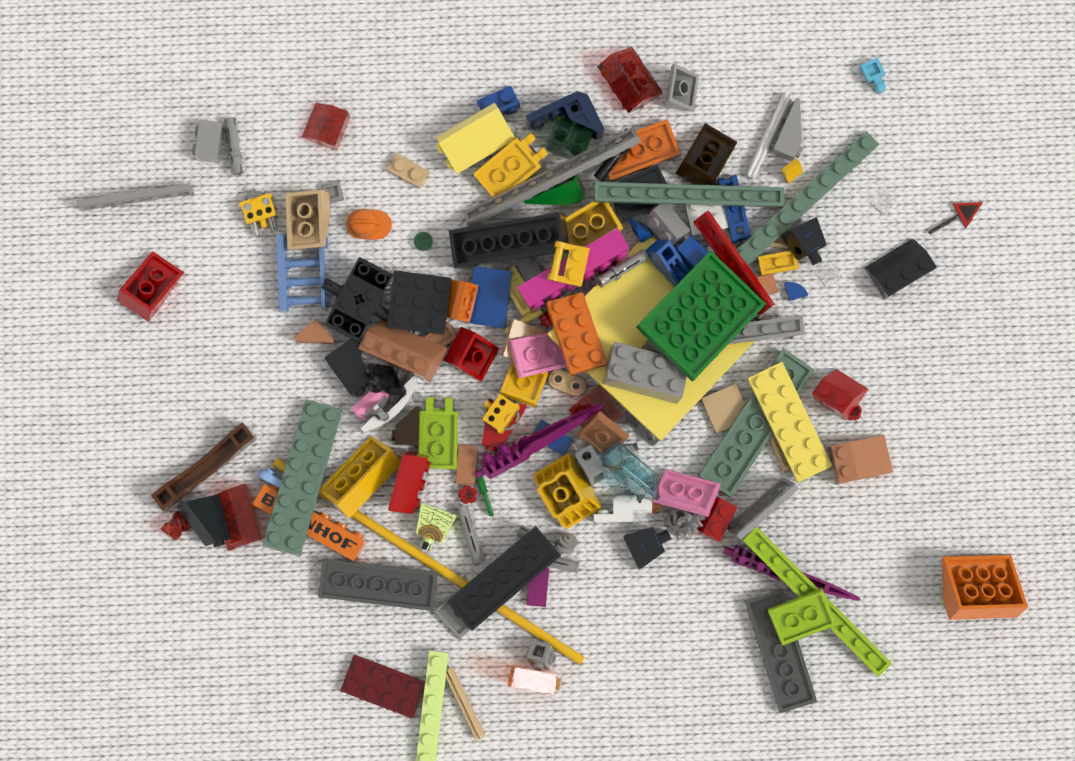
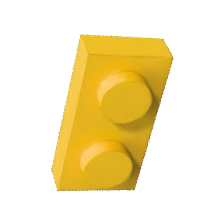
M791 251L757 257L760 276L799 269L798 261Z

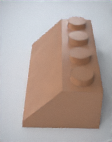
M380 320L366 331L358 349L367 356L431 383L447 347L407 330L387 328V322Z

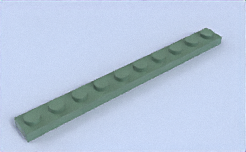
M867 131L864 132L737 249L746 264L749 265L780 235L866 158L879 143Z
M595 182L594 202L784 207V187Z

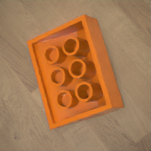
M1011 555L942 557L943 599L949 620L1017 618L1028 608Z

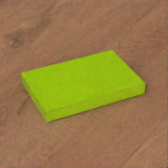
M822 588L767 609L782 646L837 625Z

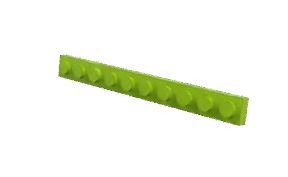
M757 526L742 539L798 597L818 590ZM827 598L837 623L836 626L830 629L879 677L892 663Z

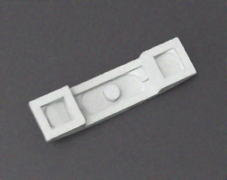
M413 376L404 385L406 395L388 412L389 419L387 421H379L373 416L361 430L364 433L371 432L394 420L411 401L419 378Z

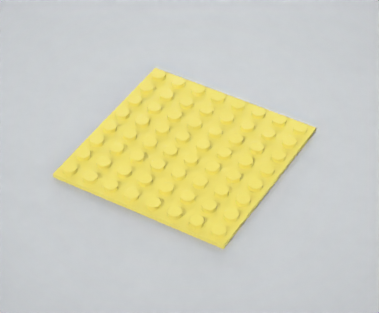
M652 236L643 242L639 241L629 251L627 258L642 249L646 250L657 239ZM650 259L623 274L619 280H613L603 288L597 284L585 296L607 361L610 348L614 342L642 349V346L648 339L636 326L674 288L653 265ZM553 328L547 336L560 347ZM755 341L727 345L693 382L687 377L683 397L677 404L602 384L606 366L586 372L649 432L661 441Z

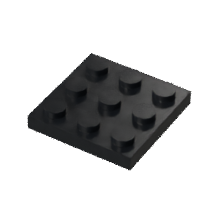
M394 270L387 328L445 335L451 278Z

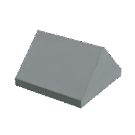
M672 64L665 108L694 111L699 74Z

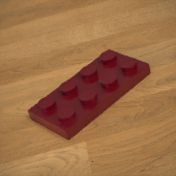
M354 654L340 691L413 719L425 688V681Z

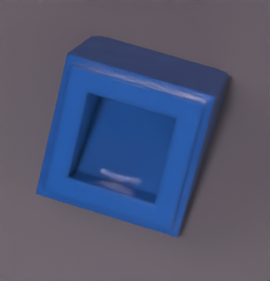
M629 218L632 231L640 242L653 236L645 224Z

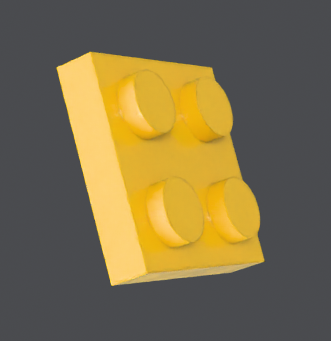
M512 360L500 394L536 408L548 377V372L518 378L514 361Z

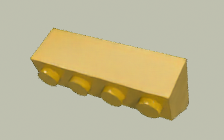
M371 435L320 487L319 492L347 518H350L397 471L401 460L392 449Z

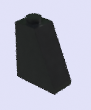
M350 339L324 357V359L352 397L354 395L358 397L366 391L365 388L368 386V383L362 376L365 368L362 353L358 349L360 342L358 343Z
M219 494L186 501L177 505L182 516L205 546L213 545L214 548L225 545L224 541L231 539Z

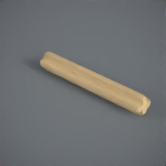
M449 667L446 672V680L474 739L479 740L485 736V733L454 668Z

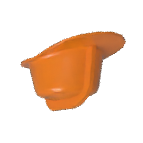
M359 209L348 216L346 227L349 234L354 238L378 240L383 239L390 233L392 223L388 214L383 211Z

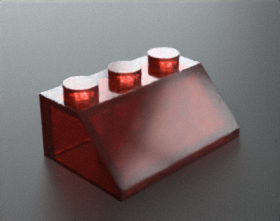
M633 47L610 54L597 66L601 75L606 79L611 90L616 94L623 108L628 113L640 109L663 94Z
M242 484L217 493L220 496L231 539L225 541L227 550L231 551L263 541L265 537L256 507L252 505L254 501L249 485Z

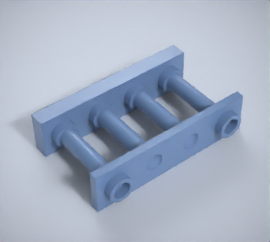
M276 234L279 310L282 313H288L289 307H292V305L321 304L322 309L327 310V305H330L331 302L330 294H327L326 290L321 289V296L294 298L289 296L288 290L292 286L321 285L322 287L326 279L325 249H328L327 237L325 247L319 248V258L290 260V258H287V251L289 250L286 236L284 234ZM320 266V277L295 279L288 277V270L291 267Z

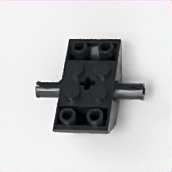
M358 257L344 284L340 285L326 277L321 289L336 295L337 299L329 313L325 326L359 343L372 316L374 317L375 315L388 322L387 315L389 310L381 306L379 302L393 274ZM359 296L362 303L356 305L354 297L357 298Z

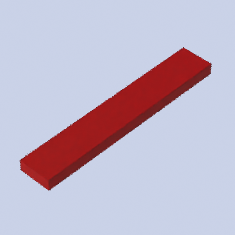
M706 211L693 221L717 257L766 303L758 312V315L774 306L775 303L710 211Z

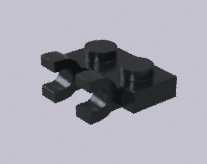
M368 364L367 367L371 372H364L362 374L364 380L372 381L375 379L378 383L377 385L370 384L369 389L371 392L379 393L385 390L391 396H404L406 389L393 367Z

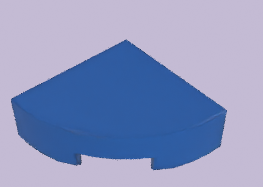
M795 282L784 283L789 302L808 296L807 291L800 284Z

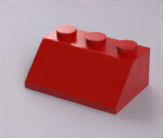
M409 450L403 453L388 511L413 514L415 509H419L421 499L418 496L420 491H424L426 480H423L424 474L429 472L431 462L428 461L429 456Z

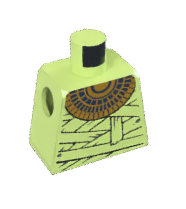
M422 503L416 530L417 535L423 536L420 548L431 552L434 541L443 543L457 515Z

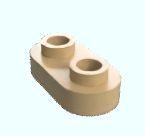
M554 370L549 375V384L556 390L575 397L582 395L585 391V382L580 377L570 376L569 373L562 370ZM556 376H560L562 381L557 383L554 379ZM574 383L580 385L578 390L573 389L572 385Z

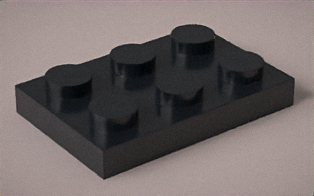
M658 164L618 182L667 184ZM613 203L622 223L628 221L629 218H634L662 205Z

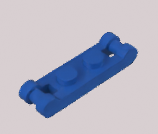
M736 174L726 179L724 177L717 178L718 185L739 186ZM724 206L732 244H736L741 240L747 241L751 234L745 208L741 206ZM742 227L743 232L737 233L736 228Z

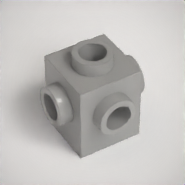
M532 640L531 646L527 650L526 658L533 669L538 671L543 669L550 670L551 665L555 663L556 653L550 643Z

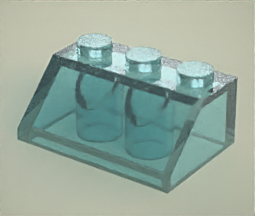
M619 441L601 453V466L604 471L611 473L631 493H635L644 499H660L656 472Z

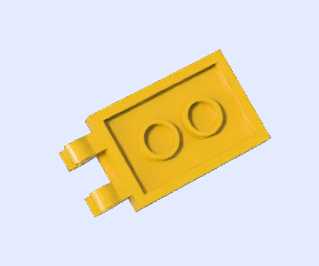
M531 132L521 141L516 137L473 173L492 197L524 182L541 168L539 161L548 152L544 147L536 153L531 150L528 145L536 138Z

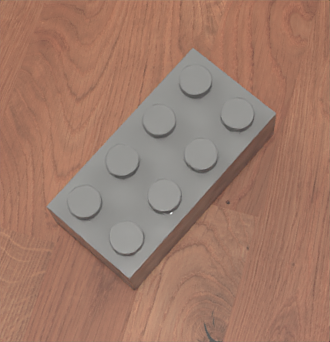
M614 342L610 348L608 364L602 384L675 404L682 399L687 376L665 355Z

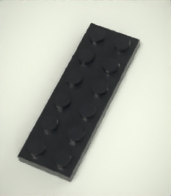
M535 525L450 597L447 603L473 631L557 560L561 554Z

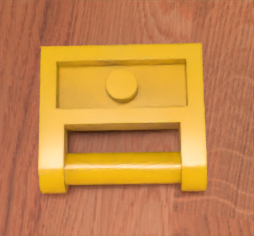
M555 241L554 259L547 280L581 287L590 248ZM563 249L569 251L564 277L558 275Z

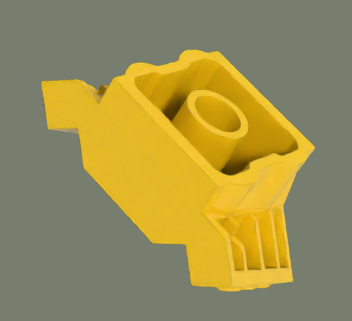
M570 453L533 474L535 483L538 486L537 492L553 519L557 518L560 525L566 530L602 509L601 501L595 496L594 489L589 485L582 469L576 464V459Z

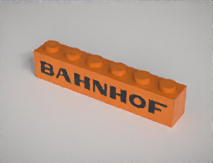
M264 484L252 505L271 515L279 488L273 484H270L269 487ZM313 512L307 535L356 562L366 544V541L363 540L364 535L355 530L353 533H350L346 530L348 526L339 521L334 524L329 521L331 517L323 512H320L319 515Z

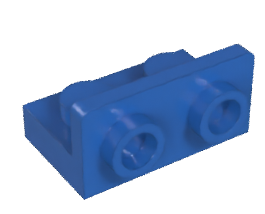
M512 86L477 100L480 110L495 103L502 115L507 113L508 115L514 114L520 108V102Z

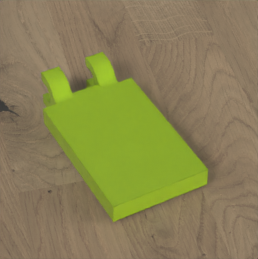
M426 397V411H420L419 453L429 456L428 461L431 462L430 469H457L459 412H453L454 398H445V408H434V398Z

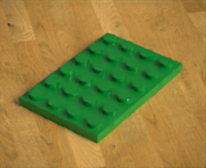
M710 250L636 328L693 382L766 303Z

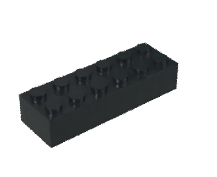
M562 212L448 230L453 266L456 269L555 254V241L569 244L565 213Z

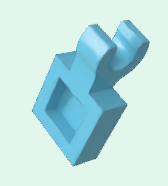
M878 57L861 64L860 69L867 84L873 82L877 94L884 92L886 85L882 77L886 73Z

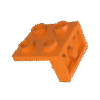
M451 279L447 318L470 323L479 285Z

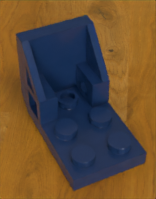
M579 91L526 115V125L529 131L532 129L534 131L544 127L545 123L549 121L551 123L556 122L563 115L569 128L595 140L602 138L604 135V126L588 94Z

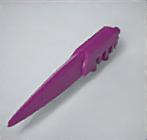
M602 404L561 419L528 437L524 436L519 439L518 444L513 441L510 448H508L505 442H501L498 447L502 452L495 451V456L491 457L488 451H484L481 454L483 459L479 460L482 468L475 471L477 478L479 479L487 475L489 479H492L528 460L530 455L567 434L602 408Z
M735 545L734 549L724 547L722 553L731 556V562L756 570L757 572H762L778 581L781 580L752 550ZM802 572L818 589L822 588L826 594L856 601L861 600L858 596L838 586Z

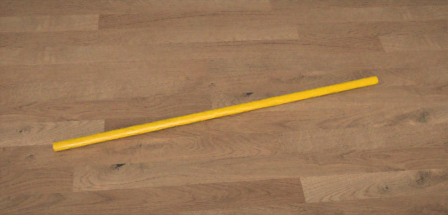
M277 458L272 466L284 473L287 463ZM319 492L318 496H320L321 498H323L324 500H326L327 502H329V501ZM357 510L351 516L458 587L462 588L468 583L467 580L361 511ZM504 604L496 610L538 639L550 643L552 648L578 665L584 660L585 657Z

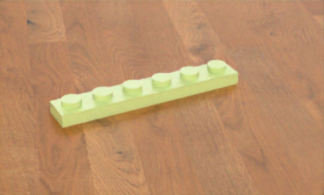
M429 650L416 761H436L449 652Z

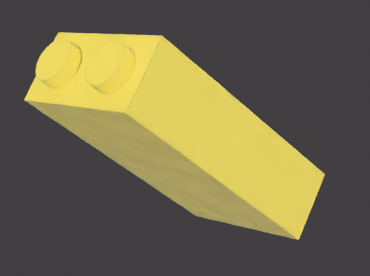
M493 103L437 136L438 144H436V147L441 155L445 153L448 159L445 162L449 169H454L458 174L509 144L515 139V136L499 108Z

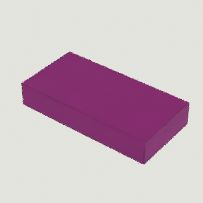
M546 568L529 582L528 606L546 607L549 568Z

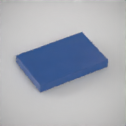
M474 266L472 284L479 286L469 324L506 328L513 271Z

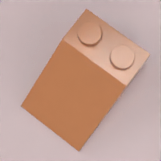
M885 435L828 447L836 485L893 473Z

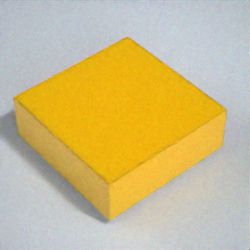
M796 158L781 169L784 180L788 184L803 173L801 163Z

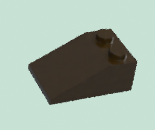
M705 123L675 174L694 185H713L736 146L737 141Z

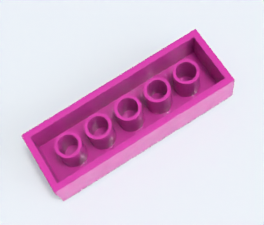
M618 228L586 246L590 250L583 277L584 282L594 278V273L599 270L601 273L608 270L614 261L619 263L627 258L630 247ZM568 257L560 263L559 276L564 277ZM550 267L517 288L530 311L534 309L536 312L542 309L548 300H556L561 297V293L565 290L570 292L578 286L547 280L548 273L551 272L552 268Z

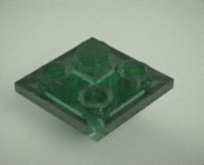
M558 116L546 150L570 159L587 150L593 130Z

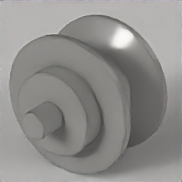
M564 532L559 536L556 546L562 553L570 554L577 546V539L573 534Z

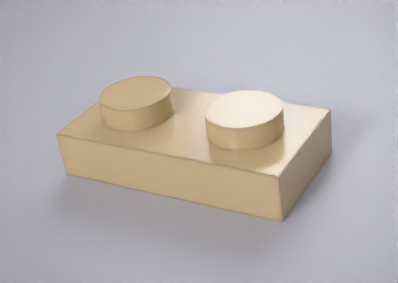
M397 153L387 169L388 172L421 189L430 174L428 170Z

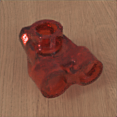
M176 511L172 519L168 523L165 522L160 529L177 541L182 535L181 532L190 530L191 526L180 511Z

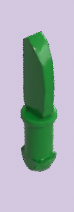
M476 476L480 495H483L490 517L494 516L484 477L482 476L478 479Z

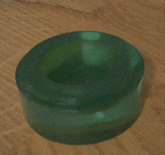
M419 232L414 238L415 247L419 251H428L433 245L432 236L427 232Z

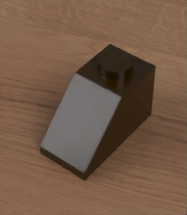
M419 406L413 408L396 424V430H392V441H395L396 446H419L421 411Z

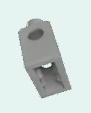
M583 439L573 443L576 450L575 458L590 485L593 486L607 478L606 468L592 445L586 446Z

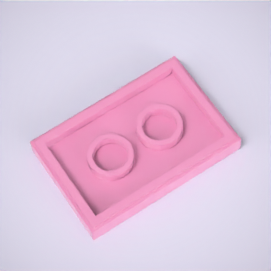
M549 332L509 341L518 378L567 368L561 348L547 336Z
M665 469L653 496V502L708 517L719 492L720 483Z

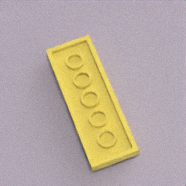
M783 362L747 378L796 482L799 483L832 467Z

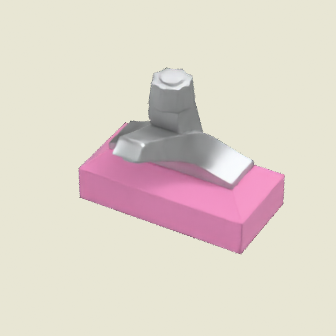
M385 390L379 393L370 391L351 409L362 421L378 414L379 419L385 422L389 419V415L382 409L390 395Z

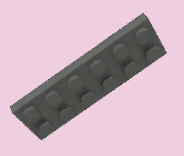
M323 558L318 597L434 611L438 572Z
M782 589L745 600L779 713L817 702L799 641L796 640L782 646L767 611L768 608L786 602Z

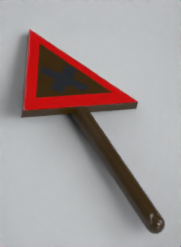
M983 202L952 203L958 215L938 225L928 233L932 234L958 218L961 219L965 228H967Z

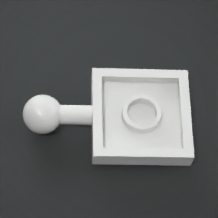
M684 205L691 236L701 235L693 221L708 210L722 230L729 229L724 206ZM709 245L707 248V252L711 250L715 254V252Z

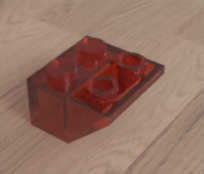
M600 385L569 409V412L573 415L602 404V408L599 411L614 423L623 416ZM599 411L581 423L580 426L583 428Z

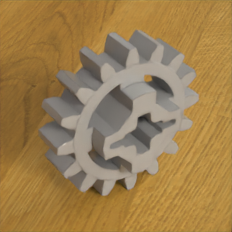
M672 507L671 510H666L668 516H664V519L667 521L664 523V526L671 535H674L676 538L680 536L682 539H685L686 534L692 537L693 531L698 532L697 527L703 526L700 521L704 520L705 517Z

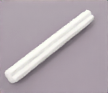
M783 93L746 172L748 178L755 179L793 98L792 95Z

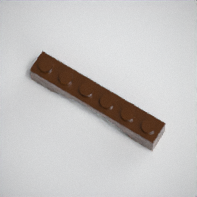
M242 422L206 455L181 474L165 483L151 497L162 511H168L256 441V436Z

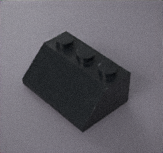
M911 239L866 266L865 270L885 300L932 272L937 266L928 252L915 239Z

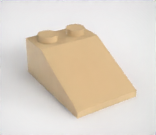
M321 189L285 193L288 250L325 247L330 217V194Z

